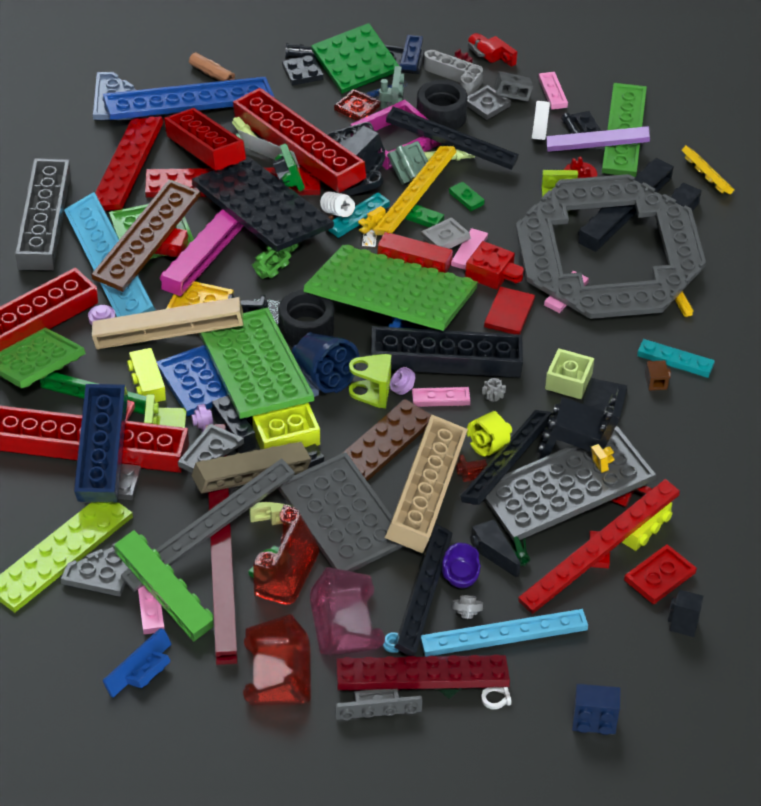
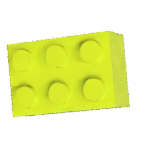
M309 403L252 416L253 430L255 431V438L260 449L302 442L304 447L313 444L320 445V427Z

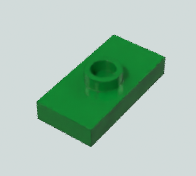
M463 181L449 188V193L470 211L485 204V200Z

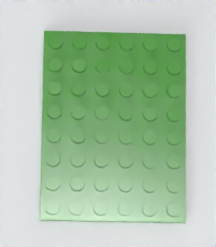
M342 245L304 285V292L444 331L477 289L478 282L468 277L455 276L453 273L438 272L435 268H422L417 263H404L402 259L387 258L384 254H374L366 249L360 250L351 245Z

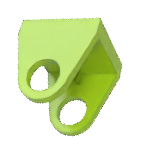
M380 354L357 357L350 361V372L353 375L367 379L356 381L349 386V395L353 399L378 408H386L391 380L392 355ZM356 363H365L368 368L364 371H358L353 366ZM361 386L365 387L367 392L363 395H358L353 392V389Z

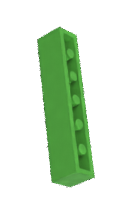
M133 530L114 544L115 553L189 638L195 642L213 628V614L209 609H204L200 605L199 598L187 590V585L181 578H176L171 566L167 563L164 564L160 560V554L147 545L146 538L142 534L138 535Z

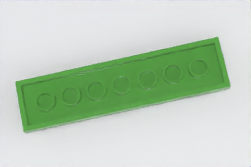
M614 83L608 130L642 127L647 86ZM640 143L605 146L602 173L611 175L629 174L636 177Z

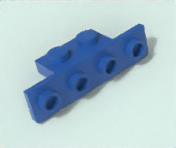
M158 629L103 679V683L111 697H115L128 684L143 688L171 662L168 655L163 654L171 645L164 629Z

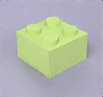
M558 348L547 372L545 389L582 399L593 373L594 358Z

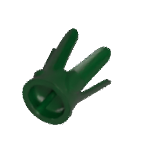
M515 536L514 541L517 552L514 551L521 563L520 566H526L530 561L526 549L525 538L523 539V548L519 538Z

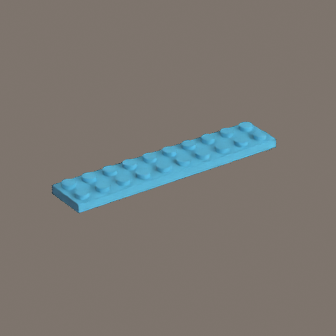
M93 192L64 209L95 270L120 239L97 195ZM138 274L124 292L100 283L117 317L156 310Z

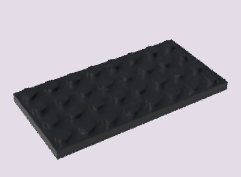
M249 156L246 157V160L240 161L239 164L229 165L223 170H212L192 178V185L276 252L334 228V221L291 188L285 186L284 183L280 182L278 178Z

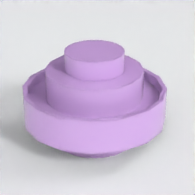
M107 305L95 306L88 312V320L91 325L96 320L116 317L114 309Z
M407 367L398 369L390 380V389L398 395L407 393L414 386L415 373Z
M205 404L197 405V410H194L191 420L193 426H197V429H201L203 432L206 429V425L213 424L212 413L210 409L206 410Z

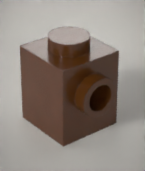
M665 360L647 361L645 378L648 390H667L668 382L671 378V370L667 368Z

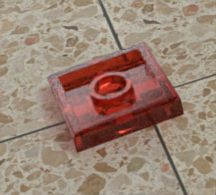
M353 89L334 105V110L359 121L370 116L378 109L380 101Z

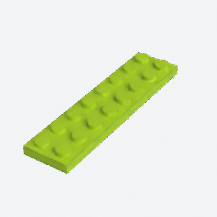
M91 502L0 574V602L14 613L59 578L64 573L68 563L74 560L76 562L80 561L132 519V512L119 502Z

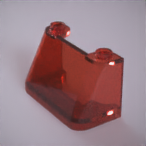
M283 505L279 515L280 521L283 523V535L278 552H262L257 556L253 564L254 596L288 605L296 601L319 555V547L300 512L294 507Z
M289 614L246 628L244 645L247 650L253 653V683L246 684L243 690L245 700L251 705L303 704L310 702V641L306 631L296 619Z

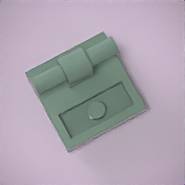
M395 66L392 88H388V81L386 79L381 80L379 100L382 110L387 108V102H391L392 106L403 100L404 74L401 73L402 67Z
M419 141L404 147L400 145L396 150L387 154L402 185L412 182L428 162Z

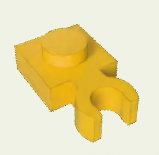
M380 206L367 213V219H360L358 223L363 227L359 231L363 234L367 233L370 229L374 231V228L386 214L385 208Z

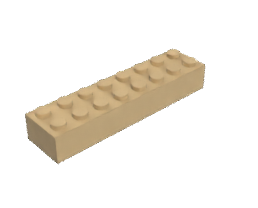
M431 415L387 530L386 539L423 553L430 539L468 429Z

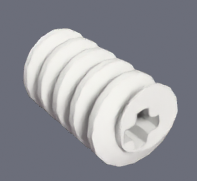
M326 192L321 197L320 206L325 213L348 217L354 212L355 202L346 194Z

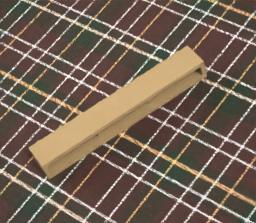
M236 297L96 320L92 323V337L96 349L243 326V309L240 298Z

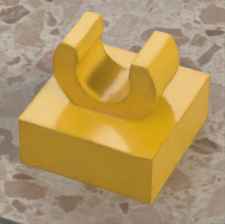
M599 444L592 446V461L601 473L608 471V463L614 461V457L611 455L614 451L611 447H606L602 450Z

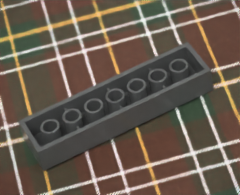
M34 159L15 253L18 270L54 271L71 177L70 163L67 159Z

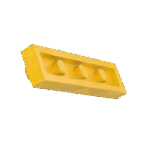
M685 145L682 149L686 154L685 159L690 163L694 162L696 164L695 168L700 173L704 172L706 174L705 178L709 182H715L717 190L721 193L725 191L731 195L735 189L701 156Z

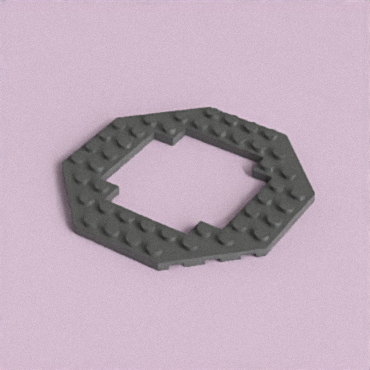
M629 174L559 180L551 191L549 190L541 198V201L534 205L522 220L520 219L516 223V233L527 282L590 319L664 312L706 265V260L691 208L686 205L683 207L677 204L675 199L666 194L661 195L655 192V188L644 182L641 184L635 181V177ZM635 205L638 218L656 216L668 265L653 266L654 280L584 286L581 272L563 274L552 225L568 224L567 210Z

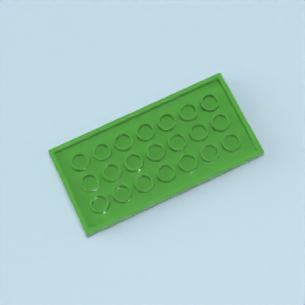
M268 308L243 313V326L199 333L240 419L314 401V394Z

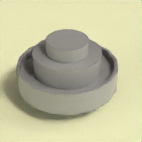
M462 595L460 599L453 600L452 609L457 610V613L461 614L462 618H473V615L483 611V602L476 600L477 597Z

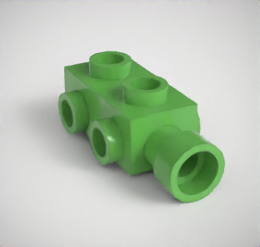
M298 243L278 252L267 246V251L255 257L256 261L252 264L256 274L261 279L276 276L279 273L277 270L279 267L284 268L290 263L288 261L291 257L289 252H293L298 247Z

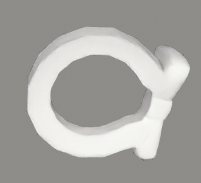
M487 687L482 692L483 705L489 709H499L505 704L510 706L511 697L508 687ZM492 691L502 693L505 696L498 703H491L486 699V695Z

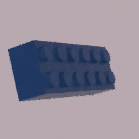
M86 384L74 488L78 502L118 503L128 401L126 386L123 384Z

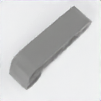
M427 50L424 53V69L426 71L459 82L466 90L468 96L475 93L482 85L483 68L481 66L436 50Z

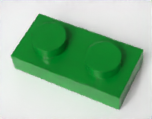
M415 204L405 219L430 228L444 221V214Z

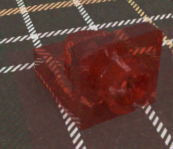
M459 455V463H456L458 475L461 474L463 482L475 480L487 466L485 459L466 462L464 455Z

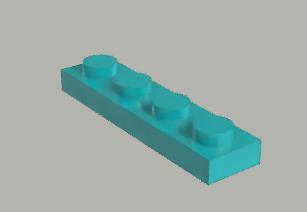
M376 193L355 206L354 212L350 216H339L332 220L334 221V228L328 231L339 238L359 226L358 221L360 219H367V213L380 206L385 209L388 208L390 201L380 193Z
M643 339L637 353L638 357L651 361L665 360L668 366L709 378L715 360Z

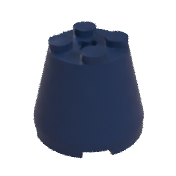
M309 332L292 349V354L301 371L317 389L324 393H338L342 391L355 376L349 370V363L354 358L359 357V352L352 342L344 338Z

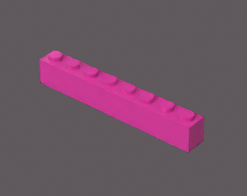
M222 209L206 225L205 229L198 233L193 242H190L188 247L180 253L179 257L170 264L169 268L162 272L160 277L162 290L182 296L244 226Z

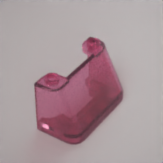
M327 567L312 587L310 603L321 654L337 655L376 650L384 644L385 635L379 628L372 629L367 601L374 593V585L370 575Z

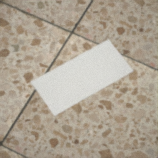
M237 130L240 138L244 141L245 148L274 160L282 153L280 146ZM290 151L297 167L300 168L294 152Z

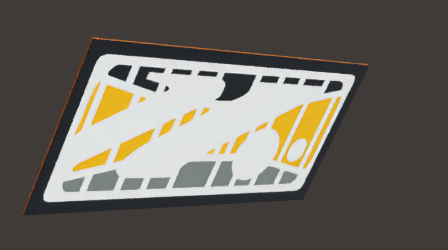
M371 229L365 234L362 233L361 247L376 248L378 235Z

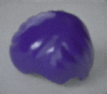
M461 542L455 543L447 549L443 557L442 573L451 585L456 588L465 589L476 582L481 567L478 550L470 544Z

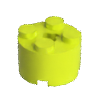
M496 411L489 412L473 420L467 426V436H471L472 439L470 444L474 451L481 456H490L500 451L505 444L510 442L512 427Z

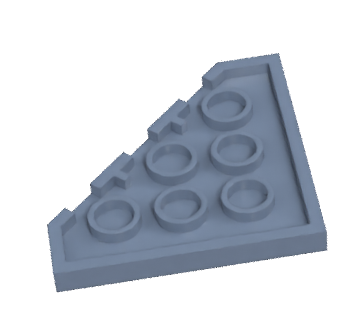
M97 72L93 120H110L103 101V94L136 90L134 85L126 80L122 81L114 72ZM161 114L153 116H141L136 118L142 119L149 117H161ZM123 118L118 120H132L135 118Z

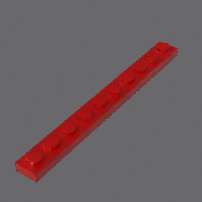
M664 479L520 595L518 601L529 612L534 614L680 495V490Z

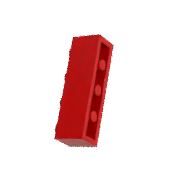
M388 232L384 233L378 243L377 254H384L387 258L402 259L404 263H417L422 268H435L438 272L447 273L452 261V249Z

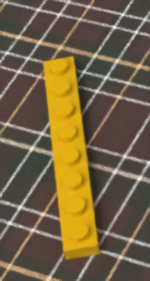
M440 146L374 228L376 235H384L385 232L393 234L395 229L455 155V147Z

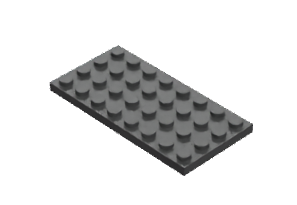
M616 426L606 447H611L614 451L611 454L614 457V461L608 463V471L600 472L592 461L591 451L572 445L505 474L484 500L514 541L515 536L521 540L656 480V474L618 426Z

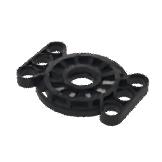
M364 122L333 131L327 135L332 139L338 138L336 141L344 146L352 138H347L348 134L353 133L355 135L363 126L373 131L374 128L370 122ZM384 145L365 162L366 178L360 181L362 184L357 187L353 185L340 192V194L351 196L378 188L383 184V177L378 170L385 160ZM379 177L377 181H371L373 178Z

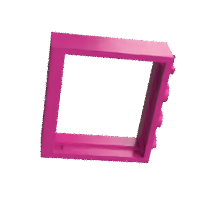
M403 100L354 122L351 126L370 122L374 131L390 125V123L386 122V117L393 106L425 119L427 118L409 102ZM422 136L402 146L404 147L419 141L423 151L426 152L441 145V143ZM385 150V160L382 166L387 170L393 166L387 156L389 152Z

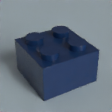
M577 684L573 706L572 731L594 732L605 735L616 734L620 711V688Z

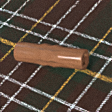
M197 52L193 53L189 58L191 66L199 69L211 78L218 81L235 79L233 72Z

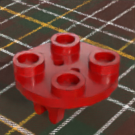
M579 157L578 161L573 158L572 162L564 168V170H578V178L597 177L596 169L592 165L583 162L582 157Z

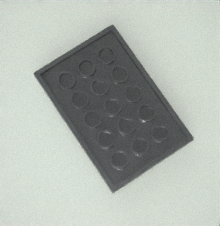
M346 452L294 475L278 487L339 578L404 547L385 538L392 515Z

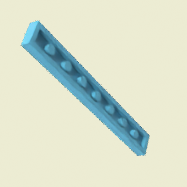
M583 609L421 635L420 642L424 656L428 657L588 630V623Z

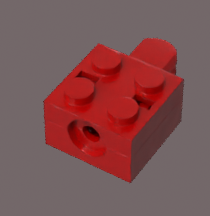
M482 241L466 262L465 277L498 290L505 279L514 283L521 282L524 269L514 264V252Z

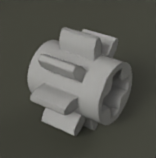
M491 378L488 382L484 381L482 394L486 395L487 400L495 402L500 398H504L506 385H502V380Z

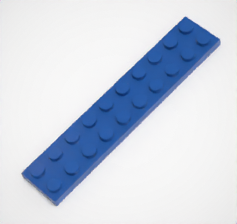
M266 77L105 93L103 94V101L110 120L178 113L191 108L201 111L234 107L233 101L258 88L263 89L273 97L274 95Z

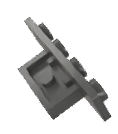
M397 689L355 691V702L337 703L335 705L336 720H349L360 717L370 718L382 715L392 716L403 713L413 714L422 712V696L399 698Z

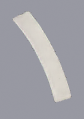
M536 102L532 139L545 140L550 102Z

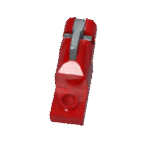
M474 33L469 37L468 48L474 51L477 56L484 57L491 63L501 59L511 67L516 65L517 51L497 36L487 39L481 34Z

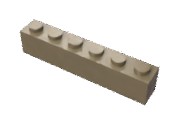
M302 442L288 443L286 445L272 446L266 449L196 462L191 476L199 491L206 493L245 485L281 458L295 474L301 473L308 469L311 457Z

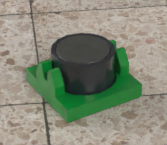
M287 144L280 145L282 153L273 161L280 182L288 187L296 185L299 191L304 190V183Z

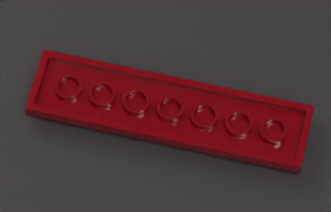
M506 655L337 658L338 690L510 687Z

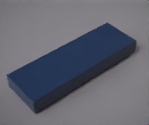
M407 35L400 67L403 70H417L423 36Z

